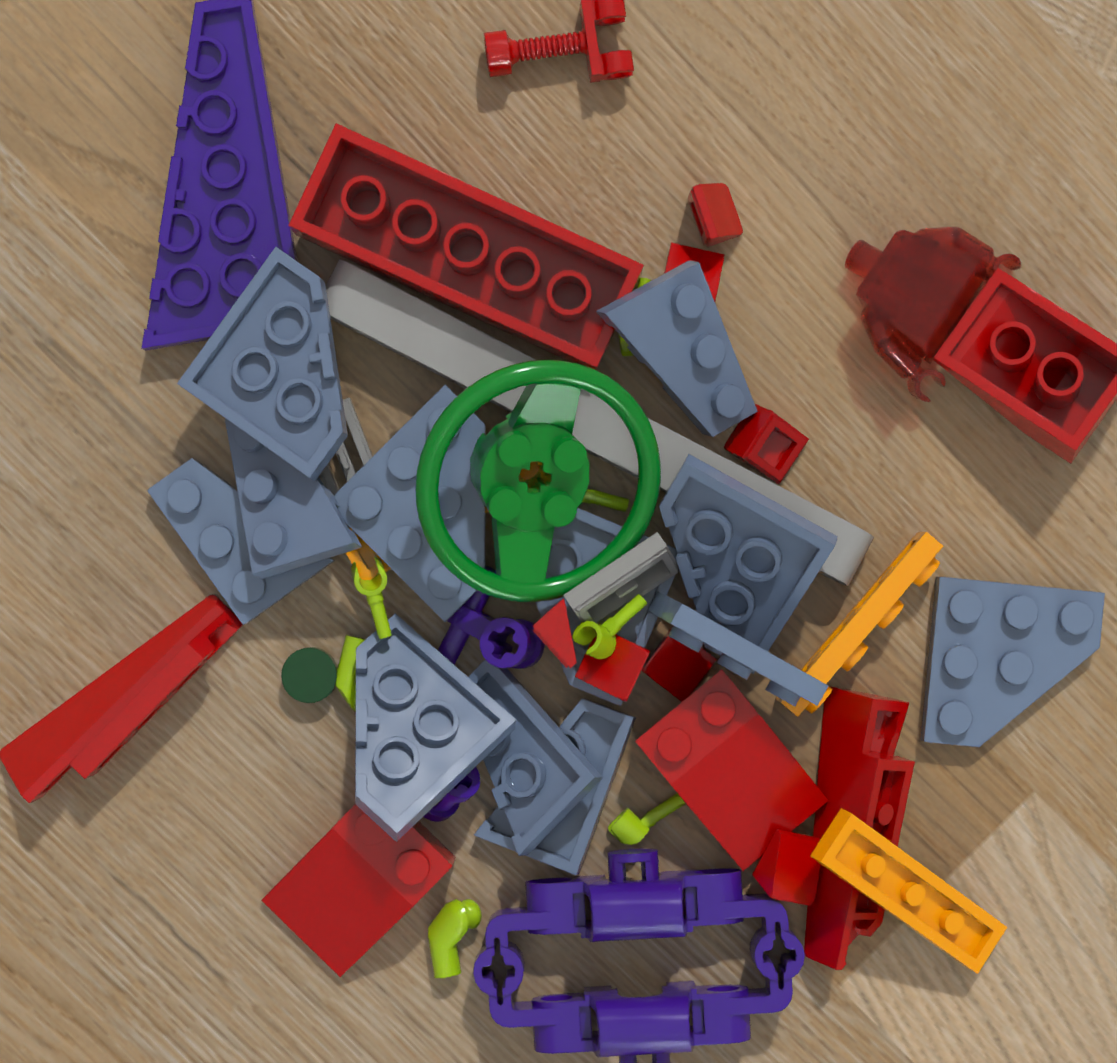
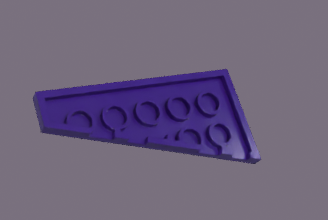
M208 0L195 3L185 65L187 73L182 105H179L176 123L178 128L174 156H171L158 238L160 246L155 279L152 278L149 296L151 304L147 329H144L141 349L145 351L209 340L275 247L297 261L293 231L288 226L290 214L253 0Z

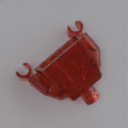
M957 226L921 228L915 233L899 230L894 234L883 251L864 240H859L851 248L845 261L846 269L864 278L858 287L856 296L863 306L860 318L861 323L875 352L901 378H908L909 392L913 397L924 402H931L920 390V382L924 377L932 376L934 381L942 387H945L946 381L943 374L939 371L922 368L920 366L922 359L929 364L932 363L933 357L961 320L983 285L987 284L994 272L999 268L1000 264L1013 271L1021 268V261L1016 255L1009 253L996 257L992 247Z

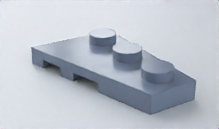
M687 261L596 311L608 326L614 327L628 343L629 346L627 348L639 362L645 363L663 384V389L702 434L714 437L758 412L699 262Z
M225 419L252 575L264 579L362 548L354 531L348 528L337 508L340 506L332 492L324 486L320 477L313 481Z
M191 458L147 490L243 625L248 624L335 561L330 557L264 579L252 575L238 491L196 459Z
M659 591L647 610L674 625L668 635L696 652L700 651L703 643L708 644L722 652L717 662L718 664L745 679H748L752 670L770 679V682L765 690L793 706H796L800 697L818 706L828 688V685Z
M484 660L468 678L516 719L515 730L487 755L483 761L495 787L491 791L498 808L504 809L513 830L514 836L511 839L518 856H526L603 777L507 668L495 667Z
M582 698L559 728L603 778L526 856L574 875L580 873L636 717L586 698ZM497 807L475 832L474 836L517 852L511 839L514 833L504 809Z

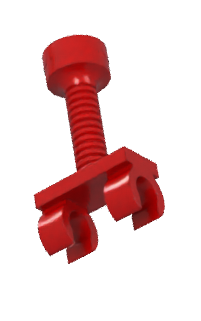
M581 0L579 10L582 30L578 31V34L576 32H573V34L567 33V35L563 33L562 35L557 34L556 37L555 35H551V37L548 35L545 38L541 36L540 39L535 37L534 40L529 38V41L527 38L523 41L519 39L517 42L509 38L506 30L485 32L484 44L489 77L512 74L513 65L519 62V60L522 62L525 59L530 61V58L532 60L536 58L541 59V56L543 59L547 56L551 58L552 55L554 57H557V55L563 56V54L566 56L568 53L573 55L574 52L575 54H579V52L586 54L590 83L633 76L634 65L631 50H617L599 55L595 26H610L625 22L624 0Z

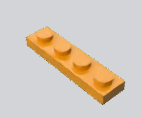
M917 532L800 670L826 685L840 667L846 672L849 671L867 651L868 646L862 641L873 628L878 625L881 629H885L900 613L904 604L899 598L912 583L920 587L938 568L940 561L935 556L942 549L943 545L928 532ZM828 685L818 706L800 697L796 706L789 704L779 697H776V700L798 717L804 709L810 714L815 712L829 696L832 688Z
M842 808L810 855V857L960 964L977 974L1007 929V926L855 815Z

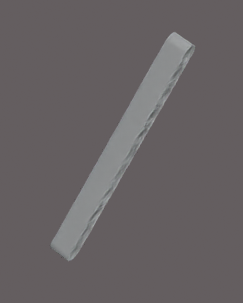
M342 259L338 260L326 283L329 312L332 320L465 389L480 378L498 369L536 360ZM526 386L507 391L491 399L490 402L512 413ZM581 389L572 434L585 446L588 453L638 478L637 453L632 437L624 422L608 404L597 396ZM649 419L659 448L661 491L667 492L688 454L696 457L838 536L834 549L818 573L849 587L874 539L871 534Z

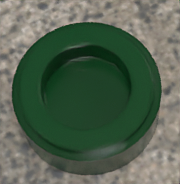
M316 647L302 648L292 653L285 661L281 673L282 683L286 692L295 700L303 703H315L328 697L335 689L338 667L334 658L325 650Z

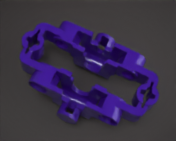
M624 849L607 853L609 879H606L605 875L542 878L526 881V907L504 908L497 910L491 915L486 927V944L481 947L476 956L473 971L475 983L482 992L489 995V1010L493 1020L502 1027L533 1026L534 1050L536 1052L549 1054L594 1052L597 1057L619 1056V1063H637L636 1055L652 1054V1063H670V1053L693 1052L694 1046L732 1044L750 1040V1014L779 1012L785 1009L791 1002L793 994L792 978L799 973L804 965L805 953L802 944L791 929H789L787 911L778 900L771 898L767 894L743 895L740 869L718 868L660 872L659 876L657 849ZM641 862L642 879L626 880L625 863ZM684 888H685V901H686V915H683V890H684ZM584 893L590 900L592 920H586ZM762 917V927L754 933L749 950L756 967L765 976L766 985L764 988L748 989L744 985L732 984L696 986L694 981L666 982V986H662V994L647 997L618 995L617 988L612 989L611 985L584 987L583 993L543 995L533 998L532 1001L515 1002L513 1000V992L518 989L523 979L525 961L521 950L510 941L509 931L528 930L530 934L540 935L581 933V938H587L590 942L686 937L688 932H693V926L734 924L743 922L744 918ZM775 923L776 933L779 935L780 941L786 949H790V953L781 954L778 972L768 955L763 954V951H769L773 948V940H776ZM496 938L500 940V955L503 956L505 965H514V968L507 970L506 978L503 980V997L499 996L498 980L495 979L494 971L485 970L484 968L491 965L493 956H495ZM691 1003L693 1025H690L689 1009ZM591 1007L596 1013L598 1031H592Z

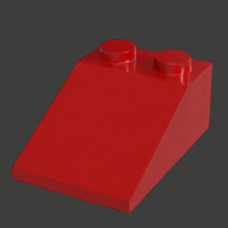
M997 268L933 357L937 364L1023 433L1070 464L1117 400V343L1000 268Z
M722 669L635 740L642 751L742 871L764 854L777 829L793 831L829 801Z
M354 804L261 901L341 977L449 871L454 864L456 856L420 821L396 842Z

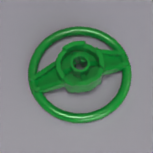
M535 360L513 364L498 369L468 386L445 408L433 425L423 446L417 467L415 491L418 518L424 536L439 561L454 576L475 590L489 596L516 602H540L562 598L564 594L636 547L650 524L659 497L661 483L660 454L654 431L641 406L627 390L607 375L581 364L561 360ZM526 386L512 413L506 415L507 420L495 425L487 435L482 433L477 439L470 457L471 482L477 490L481 501L492 515L495 574L468 558L450 536L440 510L439 477L447 449L465 421L491 399L512 389ZM583 389L608 404L629 430L638 460L637 491L624 525L605 549L587 563L572 571L546 578L555 527L566 526L573 521L577 513V507L582 503L589 485L587 451L585 446L572 434L580 391ZM536 462L540 467L538 472L532 478L524 480L520 475L521 470H530V463Z

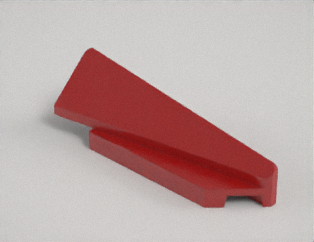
M209 595L4 746L0 751V759L20 795L28 803L42 798L72 767L84 779L97 774L243 626L235 613L218 596Z
M831 687L832 691L824 701L817 781L818 788L829 801L815 812L813 837L821 839L842 808L855 815L898 847L915 761L893 755L908 711L909 702L839 687ZM822 864L820 865L815 900L812 906H807L804 953L809 959L835 970H842L846 965L845 960L848 946L858 935L871 937L882 924L885 909Z

